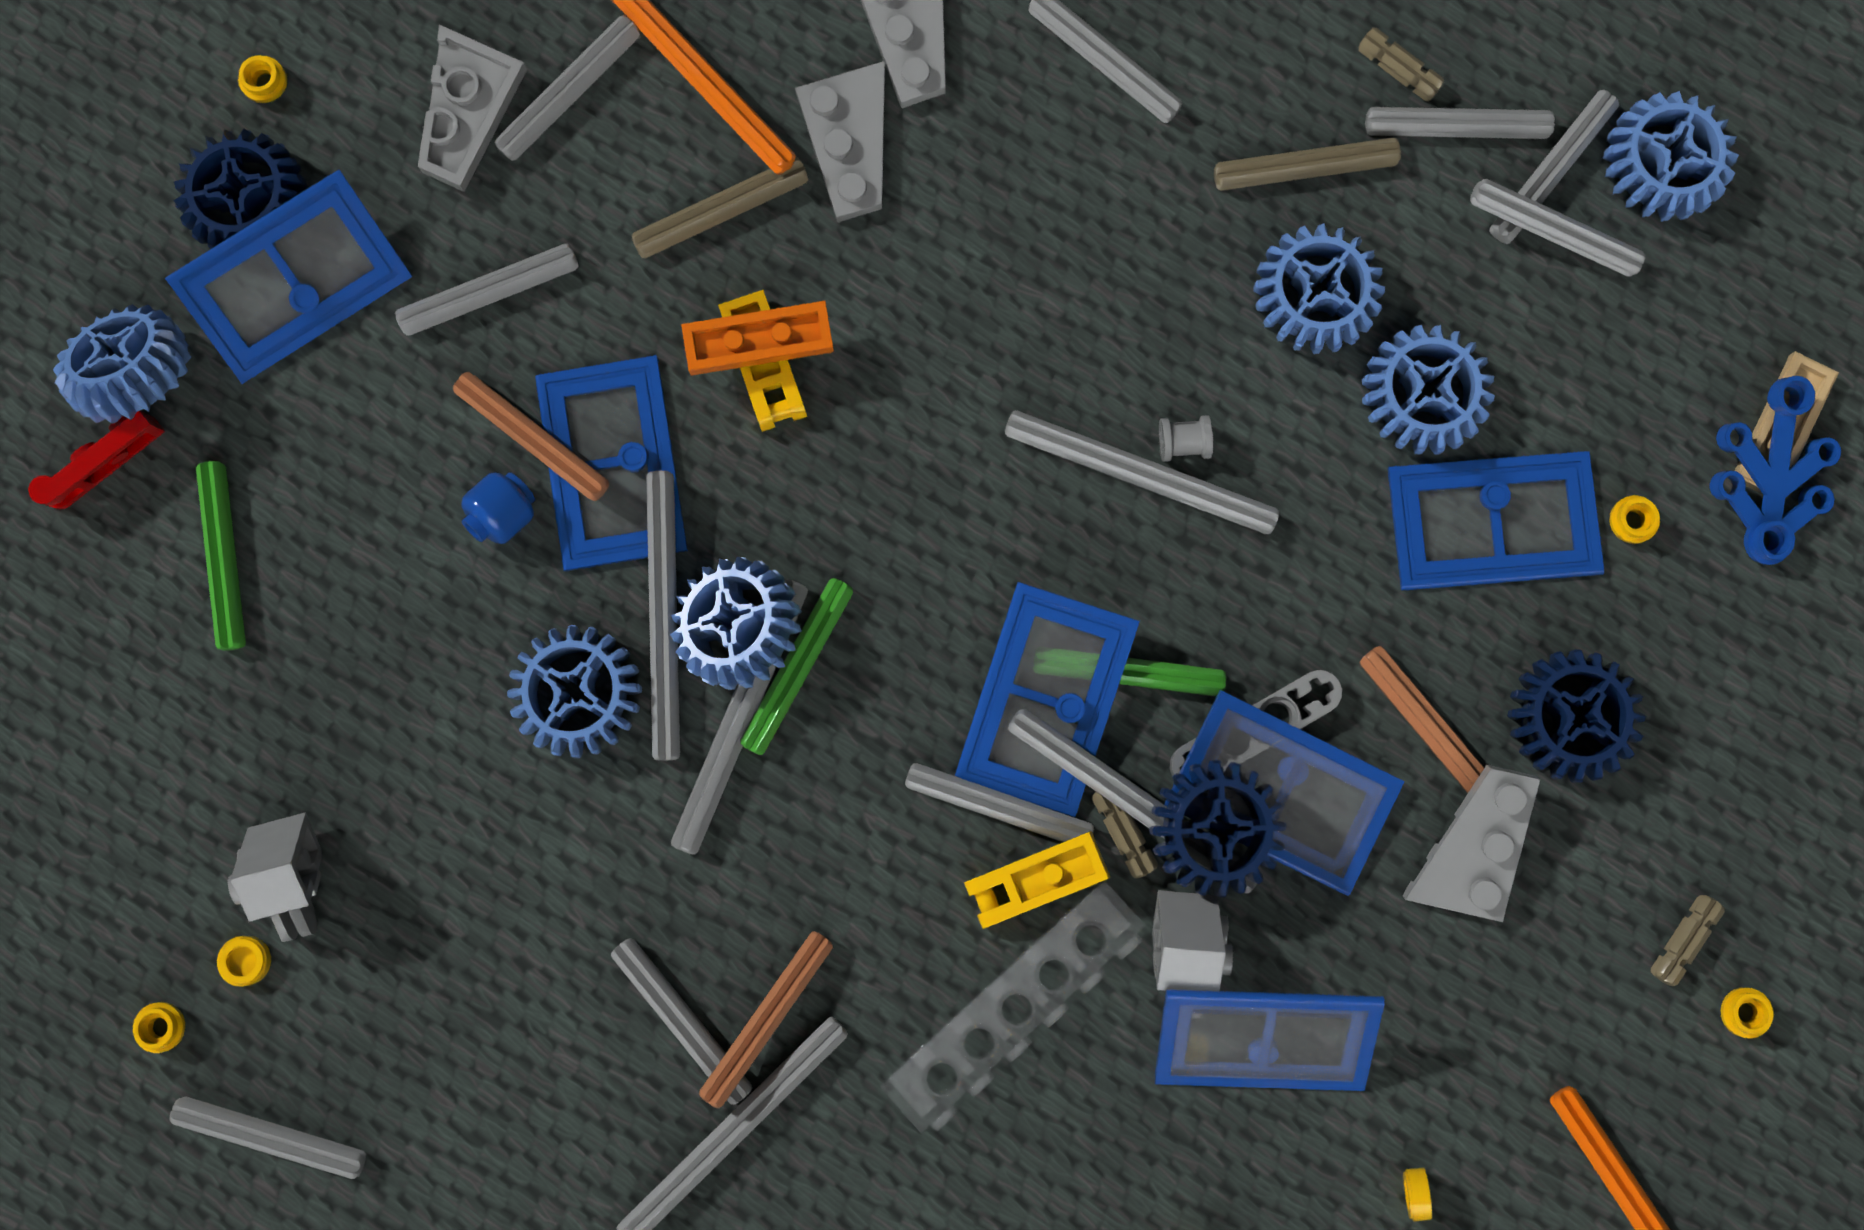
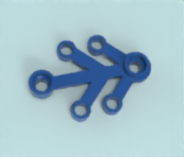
M1802 376L1781 378L1773 383L1768 392V404L1775 411L1768 463L1752 441V431L1746 424L1741 422L1725 424L1718 430L1716 436L1719 448L1724 452H1734L1762 492L1761 511L1745 491V479L1737 471L1716 473L1711 478L1710 491L1716 499L1727 500L1747 528L1744 535V547L1748 556L1753 561L1763 565H1773L1783 561L1794 548V533L1816 515L1829 512L1835 501L1833 492L1827 486H1808L1800 492L1798 505L1783 515L1785 497L1823 467L1835 465L1841 457V447L1835 439L1829 437L1811 440L1807 444L1805 456L1790 467L1796 417L1809 411L1815 401L1813 385ZM1784 390L1788 392L1790 397L1788 404L1784 400ZM1733 429L1739 436L1736 446L1730 440V434ZM1821 445L1827 451L1825 460H1822L1819 455ZM1726 478H1729L1732 483V489L1729 494L1723 488ZM1815 492L1821 497L1819 508H1816L1812 502ZM1765 533L1769 536L1770 543L1767 548H1765L1763 542Z

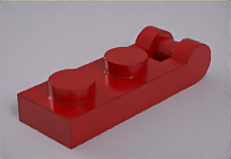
M136 412L131 420L123 415L117 422L110 424V432L96 443L89 442L75 450L70 456L71 462L52 477L41 475L34 478L28 487L29 495L36 503L59 510L65 509L161 436L165 430L153 416L145 412Z

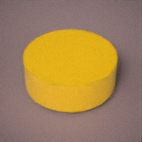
M238 936L230 939L222 946L217 957V968L221 977L227 983L234 986H249L258 983L266 976L271 965V954L267 945L254 936Z
M1425 1168L1406 1169L1403 1172V1181L1409 1218L1413 1221L1432 1220L1431 1196Z

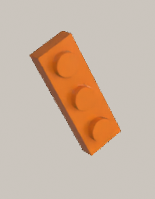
M826 301L681 324L688 371L691 376L834 352Z

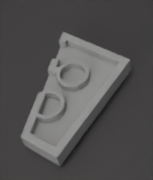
M861 0L883 61H885V66L901 109L945 94L943 0Z
M439 25L437 37L439 43L436 65H433L431 83L433 88L430 108L425 115L418 168L423 174L465 192L527 68L524 62Z
M885 61L795 88L837 223L882 209Z
M1486 765L1455 812V819L1439 844L1435 843L1427 855V862L1416 879L1410 881L1402 895L1403 898L1412 902L1503 922L1540 779L1535 775Z

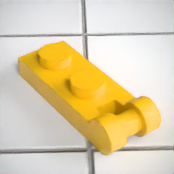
M764 290L718 305L722 317L770 310ZM788 360L740 368L762 432L776 428L774 423L792 417L793 421L807 417ZM782 387L786 399L768 405L764 393Z
M1089 831L966 881L964 884L969 896H975L981 911L977 917L982 929L1107 880L1110 878L1093 833ZM1003 883L1010 902L999 905L992 887Z

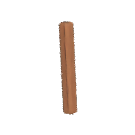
M465 372L455 382L453 391L456 395L588 499L598 501L607 491L610 483L604 476L475 375Z
M1377 646L1360 660V666L1468 794L1484 770V766L1384 647Z
M815 931L809 934L700 1089V1097L714 1108H720L724 1105L832 950L833 944L822 934Z

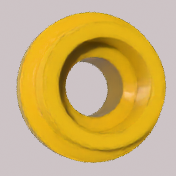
M257 55L246 59L239 69L238 83L241 91L250 100L257 103H269L283 94L287 85V75L277 60L269 56ZM261 75H271L267 84L260 87L257 86V80Z
M1631 495L1619 500L1613 506L1609 521L1613 533L1620 540L1630 544H1639L1651 539L1657 533L1660 526V514L1657 507L1649 499L1643 496ZM1629 512H1635L1639 515L1641 519L1639 528H1632L1628 525L1626 517Z
M1747 987L1737 988L1729 992L1722 1001V1021L1725 1027L1736 1036L1756 1038L1763 1035L1772 1024L1774 1013L1771 1002L1759 990ZM1748 1003L1753 1010L1752 1018L1747 1022H1743L1738 1014L1740 1006Z
M156 1002L145 1006L136 1015L133 1023L135 1041L142 1049L151 1053H162L173 1049L180 1043L185 1033L183 1014L176 1006L167 1002ZM158 1018L164 1019L168 1026L166 1034L162 1037L156 1035L153 1030V1024Z

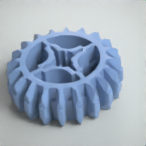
M1680 91L1672 93L1667 99L1659 92L1652 95L1647 102L1643 99L1637 101L1630 108V111L1624 112L1617 119L1616 127L1607 136L1606 141L1610 146L1604 151L1602 159L1613 164L1606 169L1605 177H1619L1620 181L1613 187V194L1622 193L1627 190L1631 196L1626 201V208L1633 207L1637 202L1644 204L1642 207V218L1649 217L1657 208L1661 222L1668 221L1674 214L1681 221L1682 219L1689 218L1694 212L1697 214L1702 213L1711 206L1712 201H1717L1724 195L1725 186L1733 180L1735 172L1731 167L1737 162L1739 155L1728 149L1735 144L1737 136L1723 134L1722 130L1727 127L1729 119L1716 122L1712 117L1715 105L1708 106L1704 110L1698 107V95L1691 97L1684 103ZM1653 126L1673 127L1669 134L1654 132L1651 135L1642 131ZM1674 177L1684 180L1691 177L1699 180L1698 184L1689 187H1673L1668 185Z
M1325 224L1318 225L1314 236H1312L1305 225L1298 229L1296 239L1288 233L1284 234L1279 240L1280 248L1270 246L1265 254L1268 261L1260 262L1256 272L1262 279L1255 282L1253 291L1263 295V297L1257 301L1255 305L1256 310L1262 312L1272 311L1265 318L1263 324L1266 328L1273 327L1277 323L1282 326L1276 336L1278 341L1282 342L1285 340L1289 333L1296 336L1293 342L1295 351H1299L1306 340L1311 341L1310 348L1313 354L1321 352L1325 340L1332 352L1339 351L1342 347V339L1346 343L1353 345L1359 339L1358 331L1367 333L1373 326L1370 317H1376L1381 312L1382 305L1376 299L1383 296L1385 286L1375 283V281L1382 276V268L1368 267V264L1375 257L1374 251H1366L1361 254L1357 250L1362 242L1361 236L1352 239L1350 244L1343 240L1345 236L1343 227L1338 228L1333 237L1328 236ZM1318 256L1332 261L1323 266H1315L1307 260L1300 262L1298 259ZM1344 269L1354 285L1355 303L1348 298L1350 293L1342 287L1340 282V275ZM1283 274L1291 279L1289 284L1294 287L1299 296L1298 304L1294 309L1284 294ZM1328 275H1331L1330 280L1326 284V291L1316 295L1308 303L1307 300L1313 292L1311 290L1312 287L1318 285L1319 282L1322 283ZM1323 311L1332 317L1337 314L1341 319L1331 322H1317L1306 317L1312 312Z
M132 304L127 306L123 312H119L114 308L109 316L102 319L96 316L93 324L88 327H80L81 333L76 338H70L66 341L69 348L57 355L60 362L53 369L57 376L55 384L58 386L60 394L74 411L79 412L83 417H90L95 423L106 419L113 424L123 415L131 420L136 412L142 409L149 412L151 404L157 400L165 401V393L169 389L178 388L177 378L184 376L188 372L185 364L191 359V356L187 350L189 345L185 340V335L169 316H166L162 310L155 311L149 305L138 309Z
M1419 325L1411 330L1410 336L1404 331L1397 332L1393 336V344L1384 341L1378 348L1380 357L1373 356L1367 363V367L1373 373L1365 375L1362 379L1364 387L1375 390L1365 394L1362 398V404L1367 406L1377 405L1378 407L1368 416L1369 422L1375 423L1382 418L1386 422V425L1379 433L1380 437L1386 438L1395 431L1399 434L1395 441L1396 448L1402 449L1411 439L1413 440V451L1419 455L1425 451L1428 444L1434 455H1438L1445 450L1446 444L1452 449H1457L1463 444V436L1469 439L1473 438L1479 432L1476 423L1482 424L1489 418V412L1483 406H1489L1495 397L1491 392L1484 390V388L1494 382V376L1480 373V370L1488 364V358L1480 357L1474 360L1470 355L1476 349V342H1470L1464 348L1458 344L1460 331H1454L1447 339H1444L1441 325L1434 326L1428 336L1422 325ZM1430 356L1445 363L1433 368L1424 365L1419 360L1414 362L1409 357ZM1394 371L1400 376L1398 381L1406 391V400L1401 407L1393 392ZM1455 373L1460 379L1463 388L1462 407L1457 404L1459 398L1451 388V380ZM1440 376L1442 379L1434 387L1435 390L1430 397L1425 396L1419 403H1415V399L1422 393L1421 389L1427 382L1431 384ZM1425 411L1430 412L1437 419L1443 417L1448 423L1426 424L1413 419L1411 416L1417 412Z
M737 557L734 564L727 559H719L717 571L711 567H702L703 579L700 582L695 579L687 580L689 587L692 589L688 597L685 595L676 596L678 602L683 605L682 612L670 615L674 622L681 626L670 634L673 641L680 644L675 653L678 654L681 660L687 662L686 668H688L690 673L700 676L702 681L712 686L719 684L727 690H734L737 684L744 688H753L755 676L763 681L770 680L769 667L772 664L778 668L785 667L784 661L780 657L784 649L786 651L796 650L795 645L788 640L789 636L802 632L800 625L791 620L802 612L799 605L792 601L796 595L793 588L788 584H784V576L778 571L770 570L769 566L762 561L755 560L752 563L745 557ZM742 590H758L764 604L756 606L749 603L748 600L743 598ZM717 640L723 643V646L729 651V657L716 658L709 642Z
M569 625L566 632V640L564 641L560 632L553 628L549 630L548 634L551 645L546 646L543 641L534 638L531 644L538 652L533 658L524 652L518 655V659L528 666L524 673L518 670H511L510 678L522 682L521 688L508 690L507 697L514 700H522L523 704L515 706L510 710L511 716L514 718L529 716L522 723L519 731L523 735H529L539 729L533 744L538 748H543L552 739L551 753L553 755L561 756L566 749L567 743H569L571 756L581 758L583 742H586L592 754L601 753V744L598 737L603 736L609 744L615 745L619 740L611 728L616 724L618 727L629 731L632 727V724L628 720L621 718L624 709L632 713L639 712L640 706L626 700L627 694L637 695L642 692L641 685L626 683V679L638 674L639 669L634 664L620 666L628 659L630 652L622 647L611 653L616 639L609 634L603 637L597 644L599 635L596 628L588 627L581 640L579 628L576 625ZM582 652L591 654L585 663L580 661L578 666L569 672H559L549 666L556 659L570 653ZM603 663L609 670L613 685L612 698L609 705L601 700L595 691V683L600 675L598 671ZM541 678L551 686L554 693L553 701L548 708L551 713L547 719L543 716L538 704L537 691ZM559 678L568 684L572 682L576 685L578 679H582L579 688L585 692L584 695L593 701V704L591 705L582 699L578 701L572 698L571 704H568L567 701L570 694L565 691V687L559 684L556 679ZM580 710H589L601 717L591 726L581 730H558L564 720L569 721Z

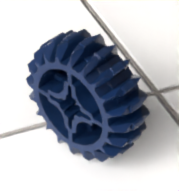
M244 128L238 138L232 131L224 129L222 142L218 143L213 137L206 136V145L208 147L206 150L201 152L199 149L190 148L191 155L195 158L192 165L179 163L180 170L187 177L173 181L175 189L182 194L173 201L176 208L183 213L180 217L182 224L188 230H192V237L200 244H208V248L212 249L300 194L299 192L308 187L306 180L301 175H298L301 172L300 164L295 158L290 157V152L283 144H274L271 137L263 133L256 138L250 130ZM254 162L270 167L272 175L262 177L260 173L250 174L245 169L244 163ZM267 205L263 212L260 213L261 209ZM219 209L222 213L230 212L237 219V225H224L214 222L209 211ZM291 232L283 238L292 239ZM258 252L257 254H255L254 256H252V257H257V258H258V257H259V252Z
M1580 649L1570 651L1567 658L1561 651L1550 654L1549 663L1543 659L1538 660L1532 664L1534 674L1527 672L1519 677L1521 685L1526 690L1511 692L1510 698L1522 704V708L1509 710L1507 716L1512 720L1521 719L1522 727L1511 730L1510 736L1512 738L1526 736L1528 743L1521 746L1519 753L1522 756H1527L1537 752L1538 755L1533 762V768L1543 770L1550 765V776L1553 779H1562L1567 773L1572 783L1583 782L1585 775L1591 781L1600 780L1603 778L1604 769L1609 773L1620 770L1621 766L1618 758L1626 760L1631 759L1635 755L1627 742H1639L1644 737L1638 730L1632 728L1634 723L1644 722L1647 717L1641 712H1633L1632 705L1640 703L1643 699V696L1640 694L1629 695L1626 691L1632 685L1634 678L1626 676L1617 679L1616 675L1620 664L1616 662L1608 663L1602 668V654H1590L1586 660ZM1562 677H1576L1590 683L1587 689L1580 691L1577 696H1573L1566 691L1558 692L1551 687ZM1604 699H1606L1610 709L1611 725L1607 723L1601 713V705ZM1542 705L1549 711L1553 719V726L1549 734H1547L1543 725ZM1581 706L1578 717L1583 723L1572 726L1575 714L1570 709ZM1578 735L1588 741L1596 740L1601 744L1595 752L1588 756L1574 755L1562 749L1566 743L1573 742Z
M1211 760L1207 767V774L1200 764H1192L1189 771L1191 781L1182 773H1176L1172 779L1179 791L1176 793L1171 789L1162 788L1159 794L1169 802L1167 808L1153 806L1151 811L1155 816L1164 817L1163 826L1154 825L1149 829L1151 835L1164 836L1165 842L1157 844L1153 848L1154 854L1158 856L1172 855L1164 863L1163 870L1171 874L1181 869L1177 883L1180 886L1187 887L1195 880V892L1200 895H1206L1212 885L1215 896L1226 897L1229 883L1236 893H1245L1247 887L1245 876L1253 883L1260 884L1263 882V875L1258 866L1262 865L1266 868L1274 869L1277 863L1268 856L1269 850L1282 851L1285 848L1283 842L1273 839L1274 831L1286 830V823L1272 819V815L1280 812L1283 806L1281 802L1277 801L1265 802L1272 794L1273 787L1270 784H1263L1255 788L1259 774L1256 771L1249 770L1241 777V765L1236 762H1230L1224 772L1221 761ZM1225 787L1237 793L1244 800L1250 810L1252 819H1239L1234 815L1230 800L1225 799ZM1208 790V798L1203 799L1201 814L1193 820L1182 822L1185 811L1192 800L1200 793ZM1215 817L1220 822L1238 826L1237 829H1226L1225 834L1218 833L1221 837L1220 840L1218 836L1197 830L1198 828H1209L1211 822L1217 823ZM1252 836L1250 845L1244 855L1238 861L1228 866V860L1233 859V848L1236 842L1243 837ZM1191 837L1201 840L1205 847L1206 857L1211 858V870L1203 868L1191 858L1182 838Z

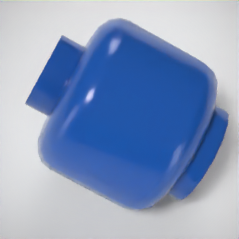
M496 472L489 473L463 496L461 505L466 517L461 522L465 529L479 542H483L488 538L494 543L505 544L533 519L534 510L532 503L535 502V497L526 484L513 473L508 472L506 475Z

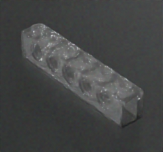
M1106 881L1099 882L883 1080L880 1087L920 1133L930 1125L935 1131L939 1130L957 1113L958 1110L953 1104L968 1091L973 1097L977 1095L994 1079L995 1075L990 1069L1003 1057H1006L1010 1062L1015 1060L1032 1043L1031 1039L1027 1036L1041 1022L1047 1028L1050 1027L1069 1009V1006L1064 1001L1078 988L1084 994L1087 993L1106 975L1101 967L1116 954L1122 960L1142 942L1143 939L1138 933L1146 925ZM1086 926L1097 927L1103 936V944L1100 950L1091 955L1080 952L1076 944L1079 931ZM1050 960L1061 961L1067 971L1064 983L1057 988H1047L1042 985L1039 979V971L1042 965ZM1014 994L1025 996L1030 1003L1028 1016L1019 1022H1011L1002 1014L1003 1002L1007 997ZM974 1029H985L993 1036V1046L985 1055H972L965 1048V1038ZM939 1063L950 1065L957 1074L955 1083L946 1090L935 1089L927 1079L930 1068Z

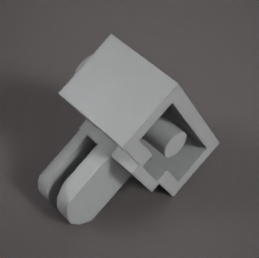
M306 812L248 827L241 849L237 851V861L233 873L228 877L230 896L236 905H242L249 922L271 916L282 942L295 940L298 933L302 937L315 934L317 931V919L311 897L317 894L321 878L319 866L322 859V851Z
M1158 890L1152 929L1153 965L1157 990L1220 991L1222 975L1230 976L1233 963V947L1227 944L1228 916L1220 915L1218 896ZM1192 1012V1016L1200 1017V1012Z

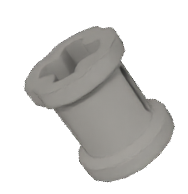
M1201 416L1199 421L1170 423L1168 418H1160L1159 443L1162 461H1171L1172 456L1200 454L1203 459H1211L1213 454V433L1210 416Z

